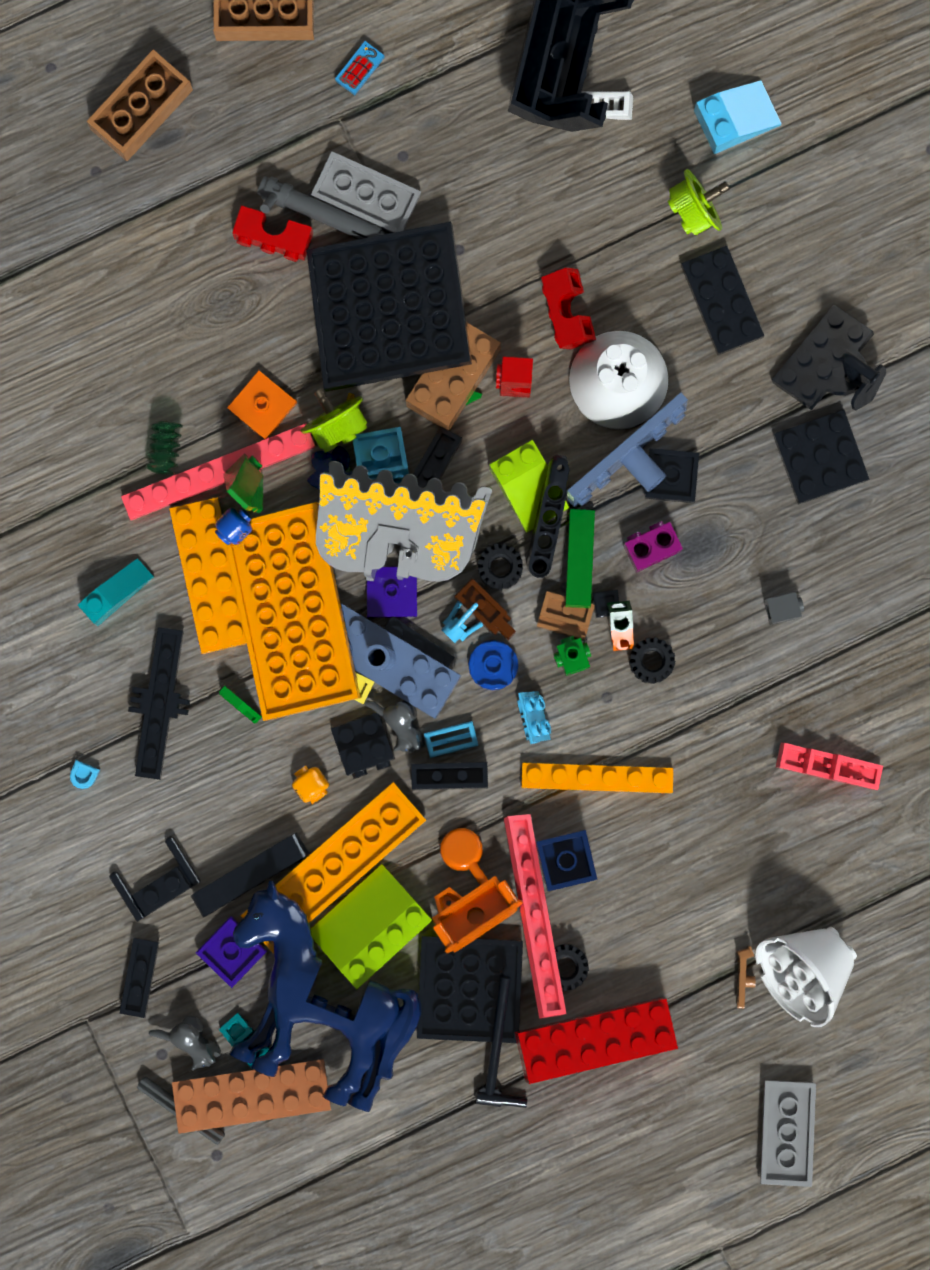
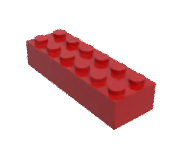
M662 997L514 1032L525 1082L528 1084L678 1049L667 998Z

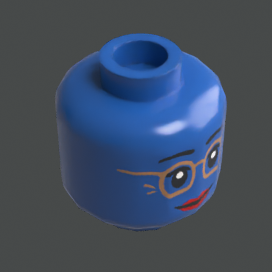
M229 508L215 522L217 528L215 533L225 544L230 545L232 543L238 545L252 532V525L249 522L252 518L242 508L239 511Z

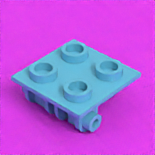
M539 691L518 693L519 701H517L520 713H523L521 718L525 719V722L522 724L523 726L526 725L524 728L526 740H529L530 744L551 740V726L545 718V702Z

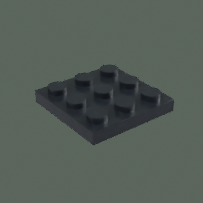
M845 410L773 434L798 505L869 480Z

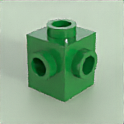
M574 636L560 640L561 645L556 647L557 652L553 653L557 667L562 666L565 677L590 668L588 657H591L587 642L582 643L581 638L575 640ZM574 652L576 653L577 657L570 658L568 656V653Z

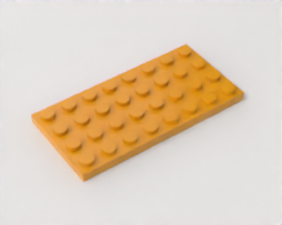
M318 502L252 518L249 521L252 525V532L238 545L226 544L263 721L361 698L333 567L321 557L316 546Z

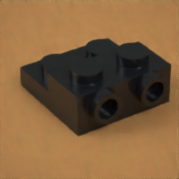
M373 713L331 728L347 776L352 775L353 779L367 775V769L376 767L378 771L392 766L390 761L395 760L378 713Z

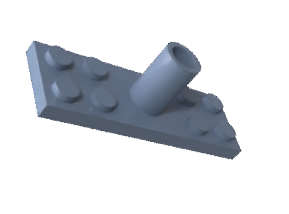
M679 393L568 489V502L573 507H576L578 504L583 506L592 498L591 493L596 488L603 489L611 481L609 477L623 465L647 492L660 484L666 477V474L643 448L653 439L655 441L661 439L667 433L666 428L670 424L676 425L686 416L684 413L687 410L688 399L682 393Z
M340 602L355 671L436 719L462 675ZM380 651H383L386 656L385 662L382 665H379L377 662V655Z

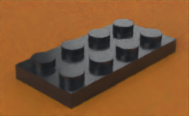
M728 246L681 263V268L717 355L764 338V333Z

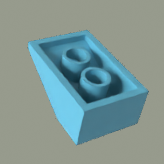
M761 80L711 95L696 102L694 109L714 154L781 126L780 119Z

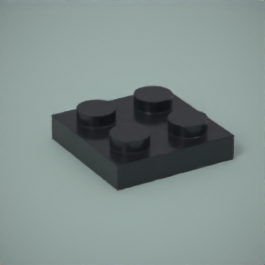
M650 448V458L666 474V477L651 491L647 492L645 489V499L695 503L699 453Z

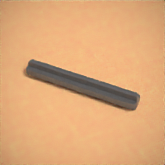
M142 1078L137 1088L176 1116L174 1096L149 1078ZM219 1128L198 1131L217 1145L225 1136V1133Z

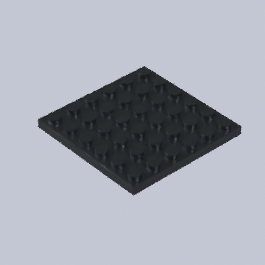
M451 221L307 250L323 387L326 392L472 364L454 230Z

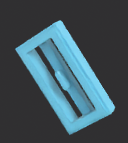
M472 721L424 733L430 758L479 746ZM469 728L470 731L433 742L430 740V737ZM472 738V742L433 752L432 747Z

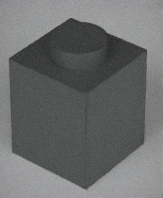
M796 592L768 598L764 601L770 626L799 619L802 617L801 612H804L802 598H797Z

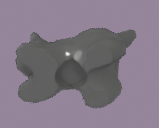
M367 700L364 702L367 707L382 716L397 734L398 741L394 751L400 750L412 753L415 749L418 750L424 747L423 736L419 728L414 725V720L417 716L415 706L405 700L385 708L374 701Z
M187 1016L182 1023L176 1025L170 1032L159 1029L149 1031L150 1036L171 1041L178 1049L187 1052L193 1059L192 1071L197 1068L209 1067L216 1062L215 1057L221 1055L219 1047L202 1036L204 1025L196 1017Z

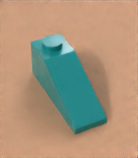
M137 558L97 587L78 606L96 626H99L151 581L154 576Z

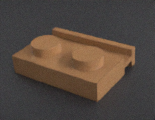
M547 591L537 627L585 640L595 605L591 604V608L565 607L566 596Z

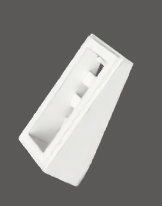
M630 91L581 92L592 95L594 103L600 102V99H604L608 103L606 119L632 120L633 95ZM610 100H614L613 110H610ZM620 101H624L623 110H620Z

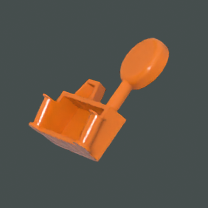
M456 828L449 831L443 837L440 844V854L444 863L449 868L457 871L470 870L480 885L464 897L450 887L434 896L438 914L432 917L435 923L433 929L446 947V953L459 951L513 915L523 903L522 900H518L506 880L500 882L496 875L488 880L477 864L483 854L481 840L476 833L466 828Z

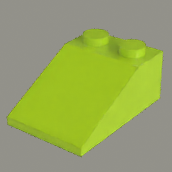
M531 440L489 464L490 472L526 533L534 528L541 491L545 484L548 470L546 461L534 441ZM559 486L549 488L548 496L550 498H557L560 495L561 490ZM565 501L564 511H566V510H568V509L570 508V507L568 506V504H567L566 501ZM552 510L546 511L543 514V521L547 522L554 518L555 512Z

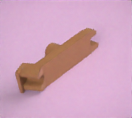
M751 946L737 951L739 958L737 1008H745V987L755 988L756 984L755 976H746V960L754 956Z

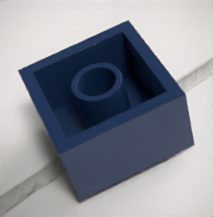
M586 830L536 842L547 892L598 880Z

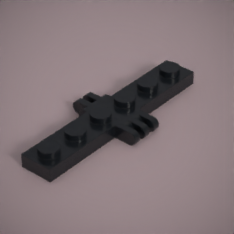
M158 627L149 688H131V692L141 693L140 698L130 697L129 702L139 703V708L130 706L128 707V712L144 714L135 772L136 777L161 780L170 718L178 719V714L188 715L189 710L179 709L180 704L190 705V700L181 699V694L175 693L184 635L182 630Z

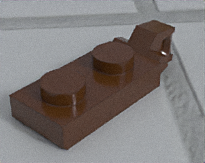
M471 579L454 596L467 610L474 603H478V607L473 611L472 615L489 632L491 631L494 635L500 632L507 640L515 634L516 631L508 624L511 620L507 615L508 613L474 579Z

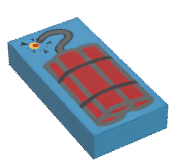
M364 41L337 75L335 81L355 96L383 61L384 55Z

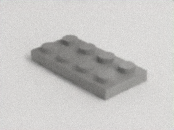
M331 151L311 193V197L379 226L382 230L389 233L405 230L421 196V191Z
M764 1080L760 1184L812 1187L816 1083Z

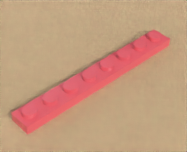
M306 423L121 496L130 520L132 521L225 484L223 474L244 453L249 458L253 455L263 465L260 469L316 448L311 434H303L301 432Z
M531 814L507 816L504 818L517 896L518 900L523 901L519 907L539 1018L562 1016L566 1014Z

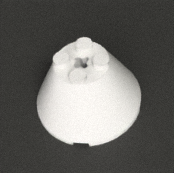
M626 331L606 332L596 336L595 341L585 344L576 354L570 369V391L581 413L592 422L610 429H628L649 420L661 407L668 389V371L661 353L644 337Z
M833 927L767 938L757 946L755 953L756 964L760 963L764 972L761 975L762 981L773 998L792 1017L800 1022L805 1019L811 1022L810 1025L812 1027H822L833 1018L854 967V960L857 957L854 949L845 944L837 930Z

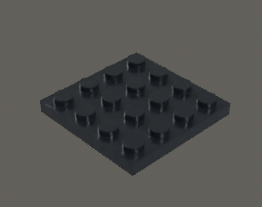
M422 936L419 982L421 1017L417 1025V1039L492 1042L501 976L511 977L502 1043H517L514 1032L519 1031L523 941L475 939L455 953L454 951L446 953V947L439 937Z

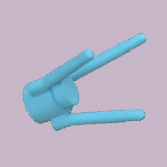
M457 601L451 613L443 622L445 626L441 631L454 643L459 639L463 642L468 635L483 626L478 622L464 631L467 626L463 623L478 607V603H474L460 619L457 617L454 619L462 605Z

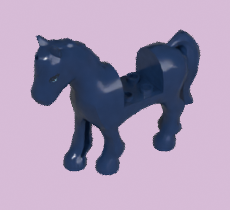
M269 881L267 890L254 893L247 915L233 931L234 941L239 948L249 949L261 942H274L275 962L269 978L268 1004L255 1032L248 1039L234 1043L229 1054L238 1060L252 1064L251 1068L257 1072L275 1077L279 1063L288 1060L290 1057L291 1032L294 1024L308 1022L340 1030L350 1042L351 1060L346 1072L338 1082L327 1086L323 1097L337 1105L347 1106L348 1103L357 1109L370 1112L373 1106V1099L380 1090L381 1079H392L394 1061L400 1051L410 1041L421 1017V1003L418 995L411 989L390 990L386 986L370 980L355 1015L351 1014L352 1010L343 1005L338 1004L337 1007L327 1004L328 1000L314 994L313 998L309 997L308 995L322 960L317 958V953L314 950V941L307 915L295 900L289 899L286 895L278 892L274 881ZM397 998L403 1000V1005L401 1007L399 1005V1000ZM276 1029L275 1040L271 1048L265 1055L256 1058V1052L271 1045L272 1036ZM364 1073H365L363 1082H362V1084H361V1079H362V1077H363V1075H364Z

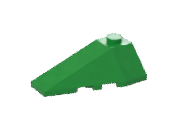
M244 453L223 474L226 490L245 510L260 513L263 511V472L260 469L263 465L253 455L249 458Z

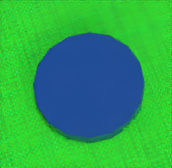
M496 640L486 641L477 646L471 653L468 663L469 672L474 682L483 689L500 690L510 685L516 677L518 670L517 656L512 648L504 642Z

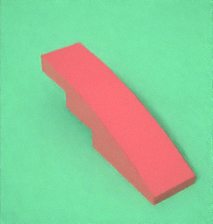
M788 743L780 744L776 762L777 768L873 790L879 789L883 770L882 765Z

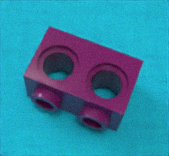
M660 521L650 526V531L643 535L637 532L627 537L628 542L624 543L623 547L636 573L683 550L670 522L664 524L663 521ZM659 534L667 535L670 539V544L667 546L659 545L656 540ZM639 544L644 545L647 548V555L643 557L637 556L634 552V547Z

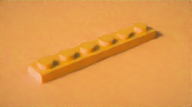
M522 763L521 788L673 793V768Z

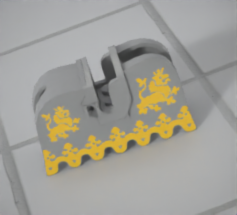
M331 461L329 463V473L324 472L320 474L316 546L321 557L330 566L346 572H363L367 581L374 582L377 569L384 566L387 555L393 551L395 544L401 545L397 569L398 580H403L409 576L436 582L449 580L461 573L470 561L477 545L482 521L493 489L488 486H481L478 488L476 495L470 496L467 493L466 485L462 482H456L453 484L451 491L445 492L442 488V482L437 478H431L426 487L421 488L418 486L417 478L413 474H406L402 482L397 484L393 481V475L389 470L380 471L377 478L372 480L368 476L367 468L362 465L355 467L351 475H346L340 462Z

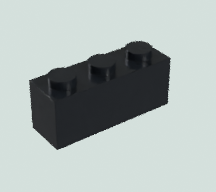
M487 762L411 764L412 791L488 789Z

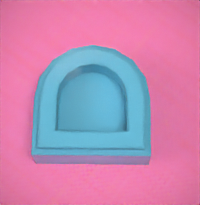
M76 760L70 773V780L75 787L87 789L94 784L100 770Z

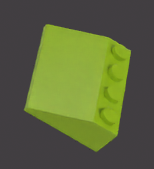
M381 864L310 930L313 940L350 983L358 989L433 919L385 866Z

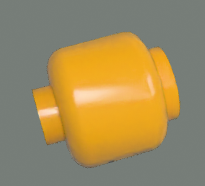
M304 766L294 773L296 779L292 782V788L304 803L311 802L314 804L329 793L327 791L329 782L318 767L308 769L307 766Z

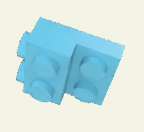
M401 427L356 434L353 446L357 466L362 465L366 467L368 476L372 480L377 478L380 471L389 470L393 475V481L397 484L401 483L403 477L409 474Z

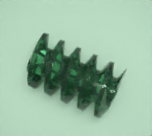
M159 421L151 425V430L156 433L151 434L149 438L156 443L148 445L149 450L154 453L147 455V459L152 461V463L146 464V469L158 474L176 475V473L170 471V468L178 467V464L171 460L172 458L179 457V454L174 452L173 448L181 446L174 442V439L182 437L181 434L175 432V429L183 428L182 424Z

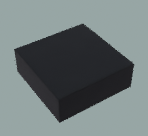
M618 590L593 593L596 618L609 617L607 603L619 602Z

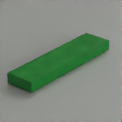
M570 509L565 607L591 608L595 510Z

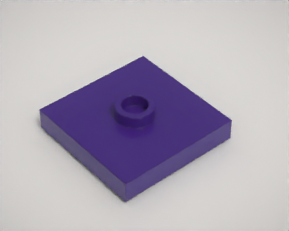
M381 567L377 569L374 582L367 581V618L417 617V578L409 576L403 580H398V567Z
M232 916L196 951V954L231 988L267 952L260 943L249 949L239 948L236 945L233 931L239 923Z

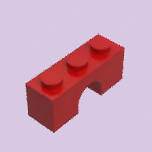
M241 205L232 232L238 244L245 247L255 245L260 247L261 251L268 254L281 253L284 254V258L290 261L297 262L298 259L305 261L313 236L312 227L288 220L287 226L281 234L270 235L264 231L267 220L265 213Z
M566 267L541 277L543 283L542 291L547 298L548 314L553 322L555 329L554 338L559 348L574 349L595 341L596 336L591 317L573 316L570 309L574 297L584 293L579 270Z
M503 357L502 364H497L496 389H501L500 396L530 398L533 358Z

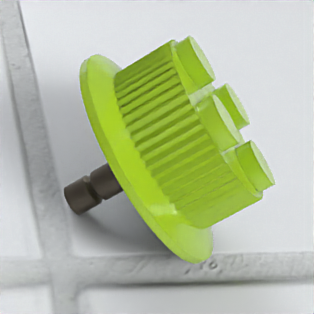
M688 169L684 170L685 180L669 189L670 199L668 200L674 213L678 212L681 216L683 229L687 234L692 232L694 235H698L711 226L718 231L722 230L720 218L711 201L730 190L728 183L724 181L719 186L706 192L694 174Z
M322 387L315 390L314 394L319 399V403L325 413L306 424L301 429V432L303 434L312 433L318 446L324 452L334 449L340 441L346 444L354 440L356 434L367 429V421L358 407L363 401V397L358 396L333 407Z

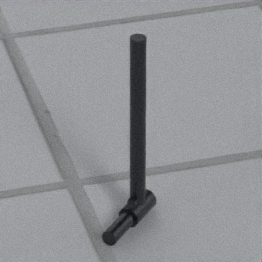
M501 976L486 1086L477 1090L475 1104L526 1108L527 1098L503 1095L496 1088L511 977Z

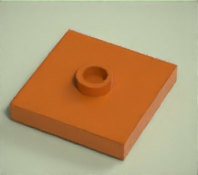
M258 371L227 409L265 440L295 407L297 401L261 371Z

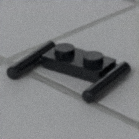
M173 836L167 837L165 843L179 866L132 895L118 872L115 871L109 875L110 880L137 922L201 882Z

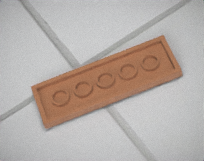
M324 1059L278 1066L275 1077L264 1075L256 1070L172 1082L178 1134L331 1110L330 1101L323 1097L327 1088Z

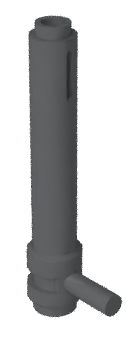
M264 176L258 188L257 194L265 200L260 206V210L263 213H268L275 204L283 209L285 207L357 239L386 234V232L382 231L381 227L294 189L293 185L286 182L282 184L279 182V179L273 176L270 178Z

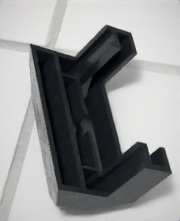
M534 0L510 95L508 112L532 123L570 132L603 127L608 103L603 101L591 104L593 96L586 92L581 93L587 76L589 59L593 51L592 46L595 34L598 30V21L600 15L630 9L634 0Z

